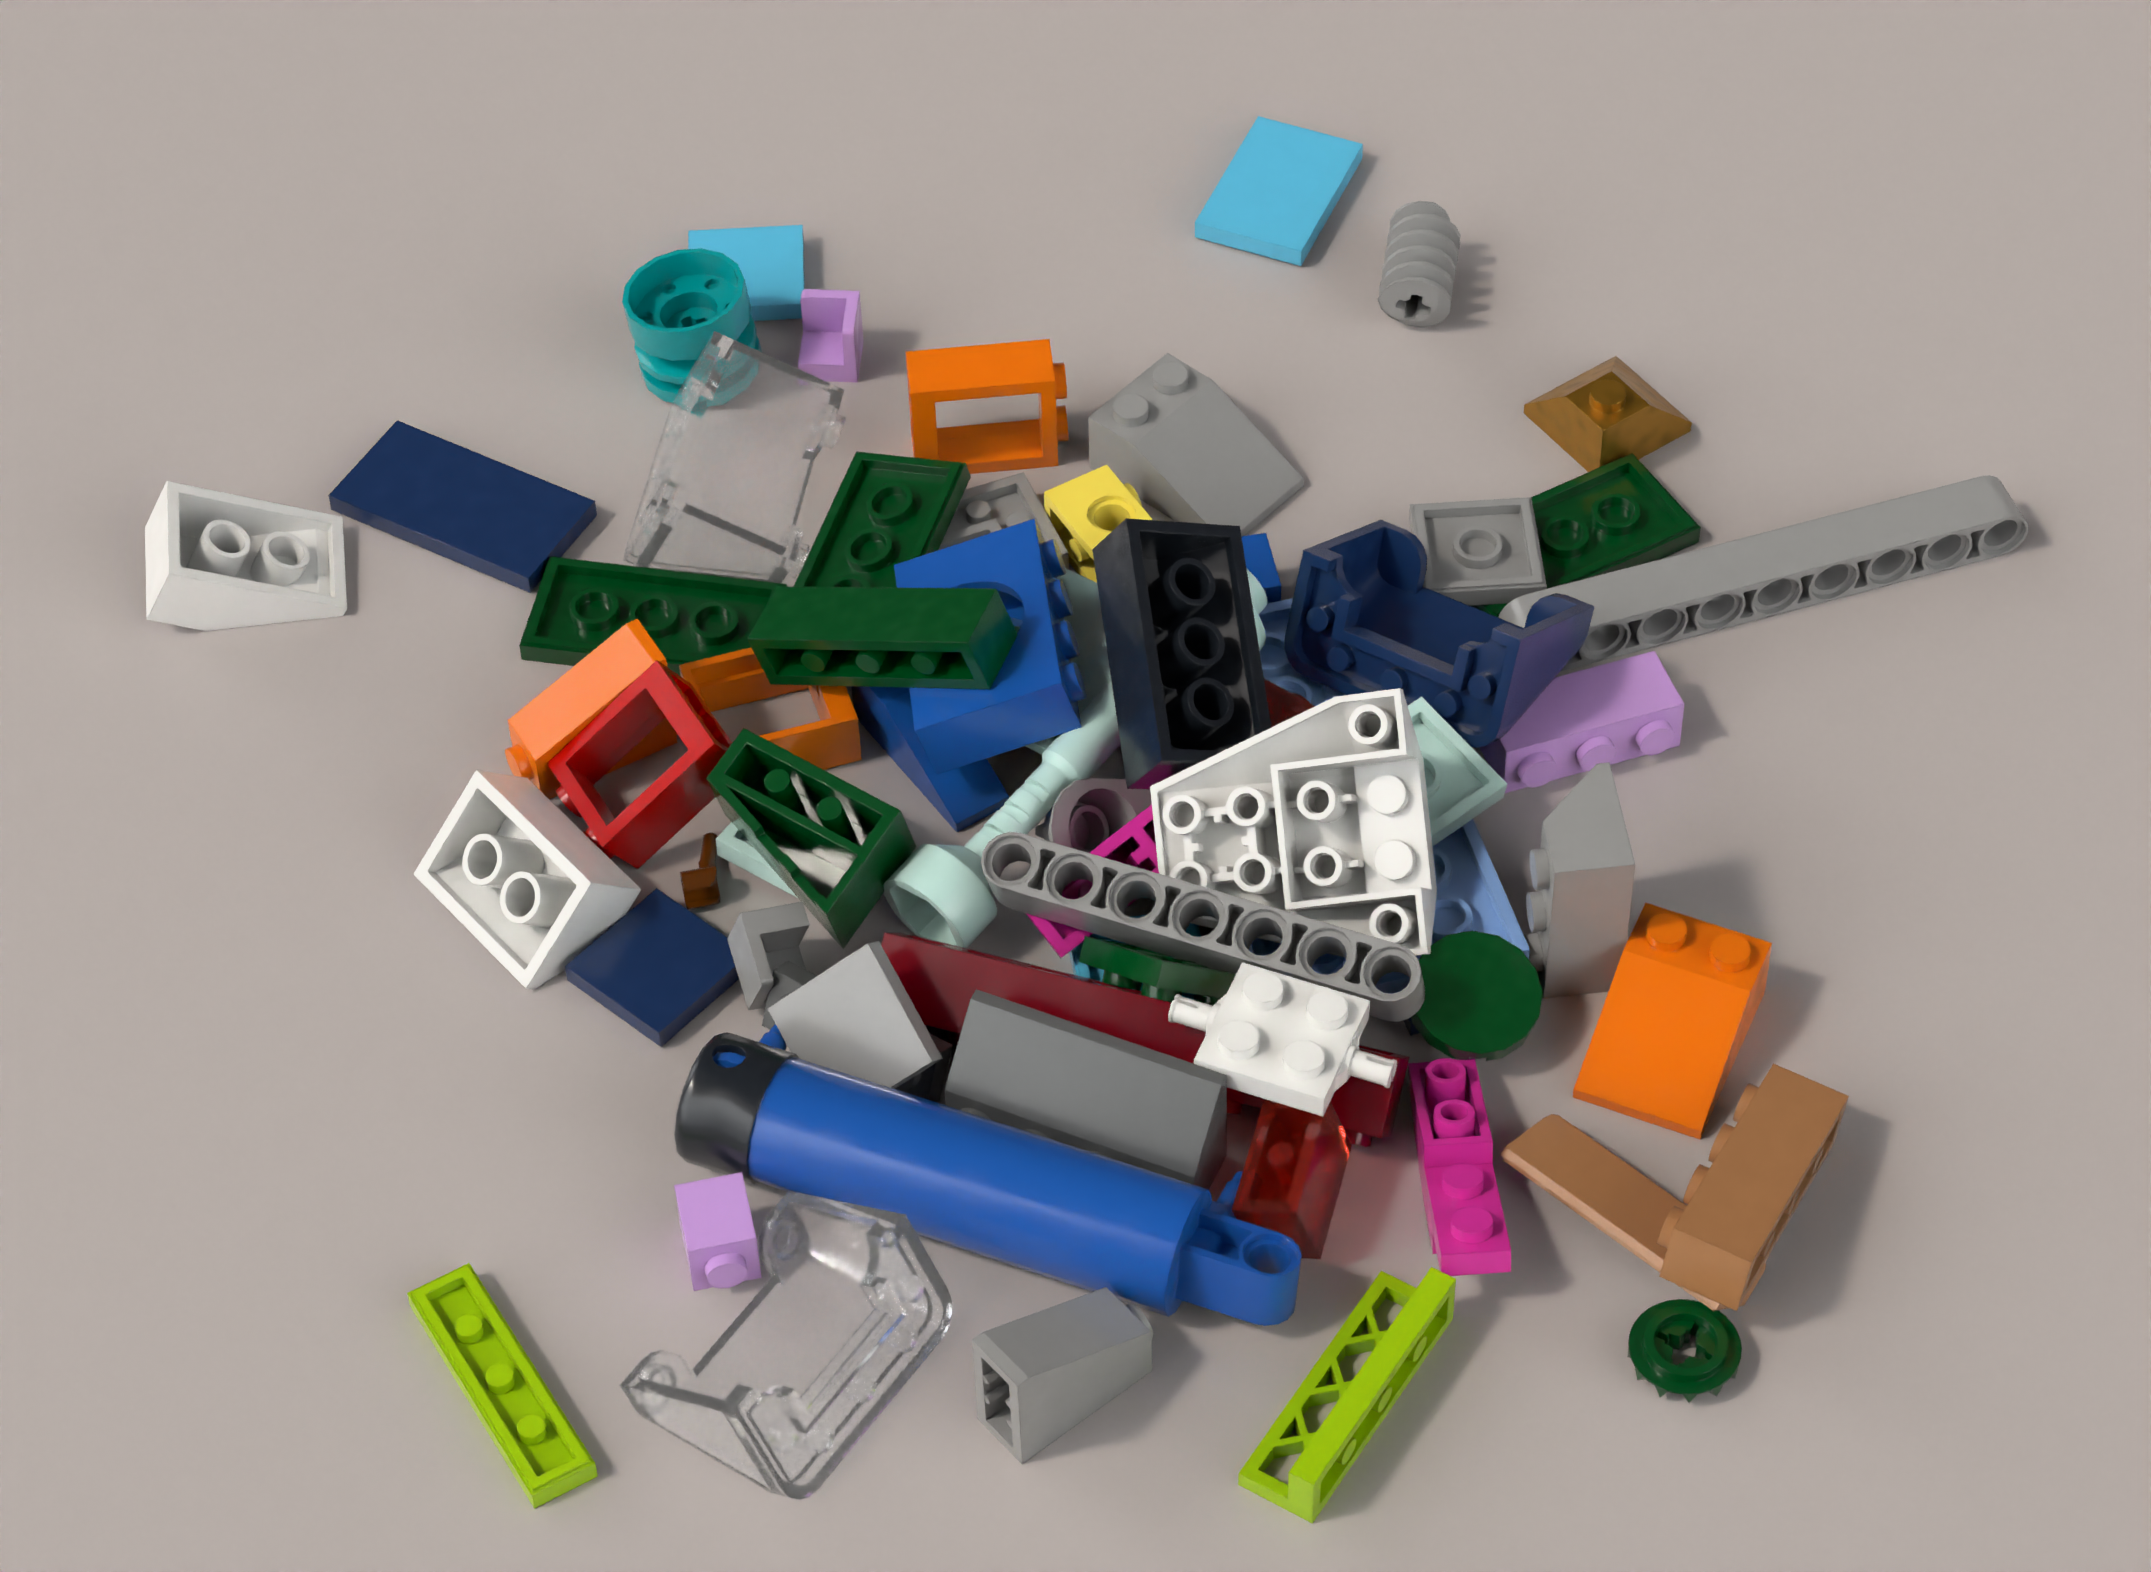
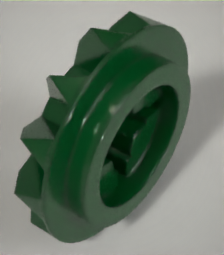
M1675 1299L1653 1305L1636 1319L1629 1334L1627 1357L1631 1358L1635 1366L1637 1381L1647 1380L1653 1384L1659 1397H1662L1667 1392L1683 1394L1688 1403H1690L1697 1394L1709 1392L1717 1396L1722 1386L1730 1378H1736L1741 1360L1742 1345L1735 1326L1719 1310L1712 1311L1699 1301ZM1693 1335L1696 1336L1695 1357L1689 1356L1685 1359L1684 1363H1679V1365L1673 1364V1349L1679 1350L1683 1347L1684 1343L1690 1342Z

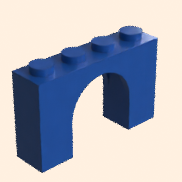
M1035 518L894 565L897 588L997 589L1013 626L1020 627L1017 632L1018 636L990 689L909 688L914 730L936 775L1082 728L1078 701L1086 699L1087 694L1077 664L1075 662L1071 663L1072 658L1080 656L1078 643L1068 620L1064 621L1065 617L1073 615V610L1062 579L1057 580V577L1066 574L1065 564L1056 540H1044Z

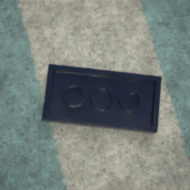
M398 420L328 495L331 510L529 593L542 580L549 557L561 558L597 516L596 504L592 499Z

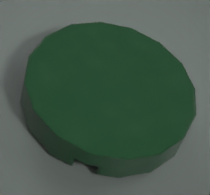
M1473 930L1446 935L1432 944L1431 954L1422 955L1418 960L1425 986V998L1419 1011L1411 1017L1413 1025L1426 1042L1450 1058L1469 1060V1057L1475 1059L1486 1058V1061L1502 1059L1521 1047L1537 1023L1543 994L1536 968L1521 949L1498 935Z

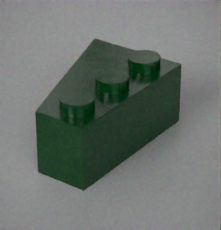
M745 728L742 729L706 778L728 819L800 901H803L807 909L843 949L885 892L884 883L917 847L901 810Z

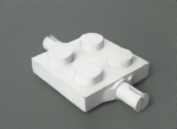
M1243 962L1227 994L1219 999L1214 1006L1182 997L1180 994L1175 995L1170 1006L1169 1022H1175L1206 1032L1205 1038L1194 1058V1064L1227 1075L1228 1088L1322 1117L1334 1092L1346 1083L1351 1076L1389 1088L1397 1068V1060L1395 1059L1391 1060L1359 1050V1039L1369 1019L1370 1000Z

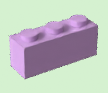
M1652 651L1555 677L1502 738L1479 748L1487 763L1507 783L1505 793L1527 787H1539L1549 781L1590 771L1598 763L1610 762L1611 765L1645 755H1657L1667 749L1680 746L1684 702L1656 652Z

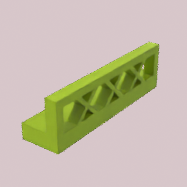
M1431 1267L1418 1287L1415 1288L1380 1271L1238 1473V1485L1313 1523L1452 1321L1456 1279ZM1388 1299L1402 1306V1310L1388 1330L1379 1331L1374 1314L1383 1301ZM1366 1327L1368 1334L1360 1335ZM1372 1351L1354 1379L1344 1382L1339 1367L1344 1357ZM1331 1377L1333 1384L1325 1386ZM1337 1402L1317 1432L1308 1433L1303 1416L1309 1407ZM1296 1429L1297 1436L1289 1437L1292 1431ZM1301 1453L1288 1472V1485L1264 1473L1273 1459Z

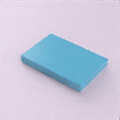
M1258 116L1196 219L1195 237L1302 266L1359 166L1363 156V144Z

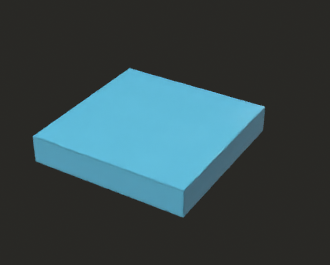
M803 225L688 231V249L702 248L720 252L738 264L745 279L751 304L750 314L754 321L802 319L800 300L802 291L805 289Z

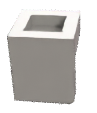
M803 901L739 914L727 940L748 1010L766 1007L768 994L773 986L772 975L774 969L787 961L806 969L799 948L810 926Z

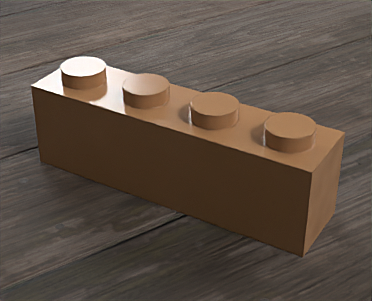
M1774 1063L1759 1087L1749 1083L1734 1113L1733 1121L1737 1122L1736 1126L1733 1127L1724 1123L1713 1143L1708 1161L1712 1162L1711 1167L1708 1168L1699 1164L1694 1171L1683 1202L1687 1204L1686 1208L1683 1210L1673 1206L1663 1224L1657 1244L1667 1248L1659 1277L1737 1311L1834 1145L1849 1096Z

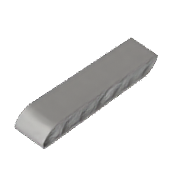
M1007 832L997 835L988 842L982 852L981 865L992 893L1002 905L1010 909L1157 953L1192 961L1211 969L1237 973L1242 962L1370 1000L1369 1016L1386 1021L1398 1022L1409 1019L1419 1011L1424 1002L1425 986L1418 958L1410 949L1400 944L1022 833ZM1023 861L1031 864L1027 874L1018 880L1006 881L1000 878L1002 871L1010 863ZM1083 879L1093 883L1089 893L1082 898L1074 900L1066 899L1062 896L1063 890L1072 881ZM1142 897L1156 901L1152 911L1146 916L1130 918L1124 915L1125 908L1134 899ZM1211 916L1219 920L1215 930L1208 935L1196 937L1186 933L1190 922L1198 917ZM1268 934L1282 939L1281 945L1272 954L1261 956L1249 951L1250 945L1259 936ZM1328 953L1339 954L1346 959L1343 967L1336 973L1329 975L1319 974L1312 969L1314 962L1320 956ZM1400 972L1407 975L1411 980L1407 987L1400 992L1389 994L1376 988L1378 980L1387 973Z

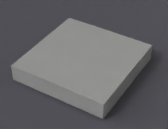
M1531 497L1410 504L1409 522L1411 533L1417 536L1423 544L1427 555V571L1423 587L1469 606L1509 603L1522 595L1547 588Z
M879 941L865 944L768 1008L790 1052L795 1053L800 1059L896 1089L943 1059Z

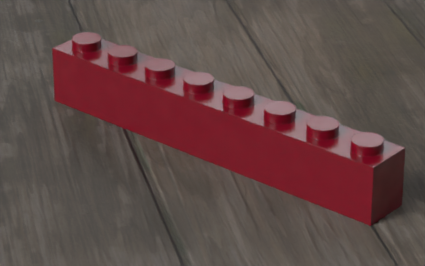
M884 932L881 946L924 1025L948 1030L947 1042L950 1044H958L969 1002L976 989L1193 1064L1194 1058L1205 1038L1206 1032L1168 1021L1172 1002L1144 996L1139 990L1118 987L1099 980L907 933ZM1359 1044V1050L1397 1060V1068L1391 1086L1385 1088L1382 1085L1351 1076L1346 1083L1334 1092L1323 1117L1228 1087L1227 1113L1241 1114L1242 1105L1245 1104L1268 1110L1266 1122L1305 1131L1307 1120L1333 1126L1331 1138L1370 1147L1372 1137L1384 1138L1392 1135L1410 1057Z

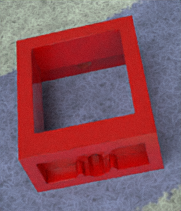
M656 660L547 764L561 784L556 789L560 800L576 816L583 817L589 826L583 833L610 859L617 856L636 869H639L716 797L706 778L732 742L693 685ZM667 718L688 751L615 818L593 785L660 722Z

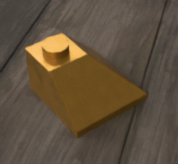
M1617 356L1524 404L1523 412L1588 472L1631 453L1639 460L1690 432L1692 426L1690 420Z

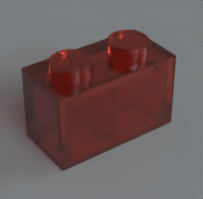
M1264 1099L1232 1207V1212L1236 1219L1279 1232L1292 1238L1300 1248L1301 1259H1321L1352 1144L1331 1101L1322 1117Z

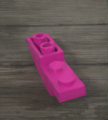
M1441 1058L1432 1062L1408 1063L1410 1099L1423 1201L1432 1254H1437L1440 1271L1449 1276L1511 1272V1246L1493 1167V1140L1475 1059L1455 1060Z

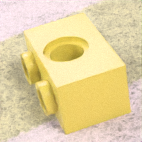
M1104 465L1044 492L1045 511L1068 551L1070 565L1079 575L1096 583L1092 549L1126 518L1153 520L1142 507L1140 498L1133 486L1129 483L1123 484L1108 465Z

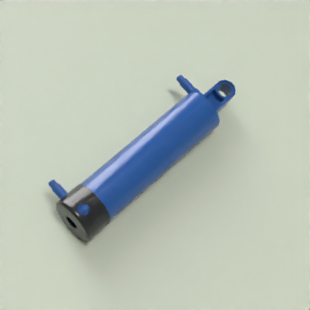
M776 1024L769 1032L762 1036L759 1042L728 1032L712 1037L700 1051L683 1087L676 1113L674 1137L677 1153L688 1163L724 1175L742 1172L743 1179L746 1182L752 1184L760 1182L1092 1292L1107 1287L1122 1302L1133 1304L1168 1317L1177 1311L1183 1301L1263 1326L1278 1325L1287 1321L1294 1313L1302 1254L1299 1246L1292 1238L1279 1232L1241 1221L1240 1215L1251 1196V1189L1254 1185V1179L1248 1172H1236L1232 1180L1226 1183L1218 1200L1215 1202L1212 1201L1209 1189L802 1060L795 1053L785 1051L787 1047L786 1042Z

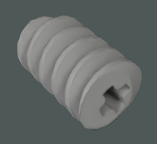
M1417 201L1405 204L1396 210L1390 219L1378 302L1381 309L1389 317L1409 326H1434L1444 321L1451 310V297L1453 296V284L1456 276L1461 235L1457 227L1450 222L1445 209L1435 202Z

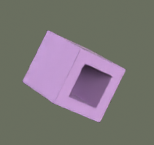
M742 1172L674 1185L680 1227L693 1290L697 1291L712 1287L730 1288L743 1281L762 1278L757 1238Z

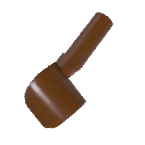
M706 833L703 836L700 861L698 862L699 868L680 872L687 910L720 903L721 898L715 864L717 854L716 838L718 836L714 833Z

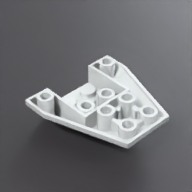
M1398 688L1333 697L1150 786L1159 874L1397 943L1410 949L1415 956L1431 954L1437 885L1424 761L1403 689ZM1202 916L1190 923L1215 929L1219 920L1211 916ZM1266 934L1258 937L1282 943V939L1275 935ZM1328 953V954H1332V955L1341 956V955L1335 954V953Z

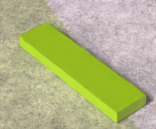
M470 1263L407 1293L412 1311L534 1509L598 1477L594 1460Z

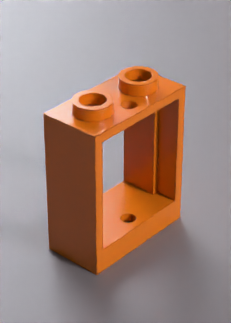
M1050 339L905 351L914 458L966 463L970 474L1059 466L1058 442L1068 441L1069 436L1066 406H1056V399L1067 398V384L1064 362L1053 363ZM1038 393L1039 419L937 428L935 402Z
M752 648L679 665L680 676L693 685L711 712L809 688L820 721L760 735V737L823 770L862 760L858 717L846 686L772 685Z

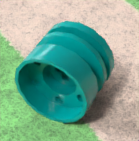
M707 249L676 250L653 258L638 268L626 283L622 304L629 330L635 341L634 349L639 360L641 375L650 392L663 401L682 406L708 405L731 397L750 383L760 369L762 350L756 335V325L750 314L751 304L745 279L736 262L723 253Z

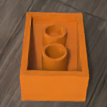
M1645 902L1622 952L1574 1086L1573 1098L1701 1140L1765 993L1772 943Z

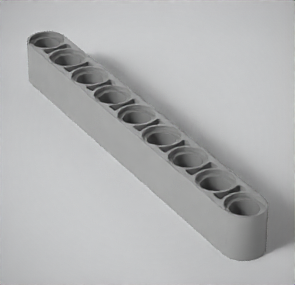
M1990 475L1980 476L1525 594L1509 602L1502 609L1498 618L1524 628L1531 606L1540 598L1555 593L1568 595L1595 606L1586 640L1583 646L1561 670L1565 671L1998 557L2011 552L2022 543L2029 531L2028 523L1997 477Z

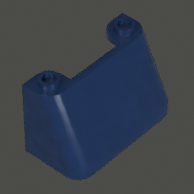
M1378 520L1303 550L1284 639V650L1294 670L1308 679L1346 695L1400 688L1403 689L1407 706L1422 696L1474 748L1487 746L1502 738L1578 652L1588 635L1595 607L1568 595L1551 594L1540 598L1531 606L1525 627L1522 628L1423 587L1427 571V555L1423 544L1417 536L1408 530L1383 520Z

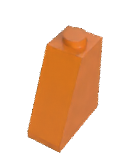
M638 619L622 626L508 719L512 747L505 749V755L514 776L528 778L548 799L558 796L556 789L561 784L547 762L656 660L667 667L665 656ZM667 718L660 722L606 774L678 743L676 731Z

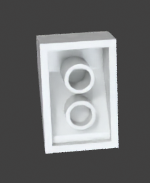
M166 481L145 526L146 620L211 631L339 617L345 614L347 610L342 516Z

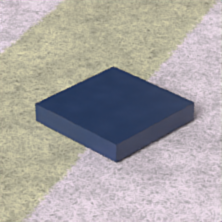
M657 888L565 966L567 980L660 1047L666 1044L739 980L728 944V937Z

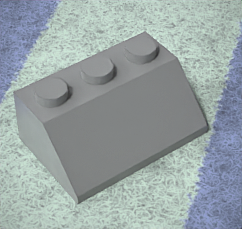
M1610 762L1596 764L1543 820L1540 849L1530 851L1531 878L1533 887L1537 891L1527 892V917L1530 930L1533 933L1524 934V937L1530 948L1529 961L1536 968L1539 976L1543 998L1608 992L1627 943L1635 861Z

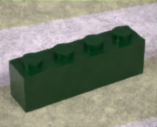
M777 586L747 640L772 685L990 689L1018 634L997 589Z

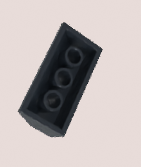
M1126 518L1092 551L1127 789L1150 790V786L1272 727L1240 526Z

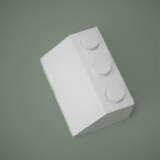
M481 770L475 771L414 872L415 877L526 989L533 990L566 970L565 966L625 916L642 890L528 778Z

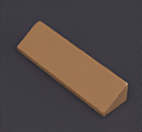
M1556 1114L1544 1117L1504 1147L1500 1154L1503 1157V1161L1660 1273L1667 1248L1657 1244L1661 1229L1673 1206L1684 1210L1687 1205ZM1764 1263L1740 1306H1744L1766 1269V1263ZM1679 1286L1712 1311L1729 1309L1722 1304Z

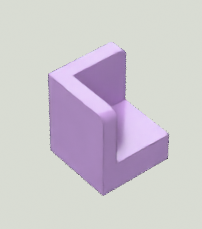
M804 289L800 300L803 335L798 359L799 380L858 383L864 343L860 291Z

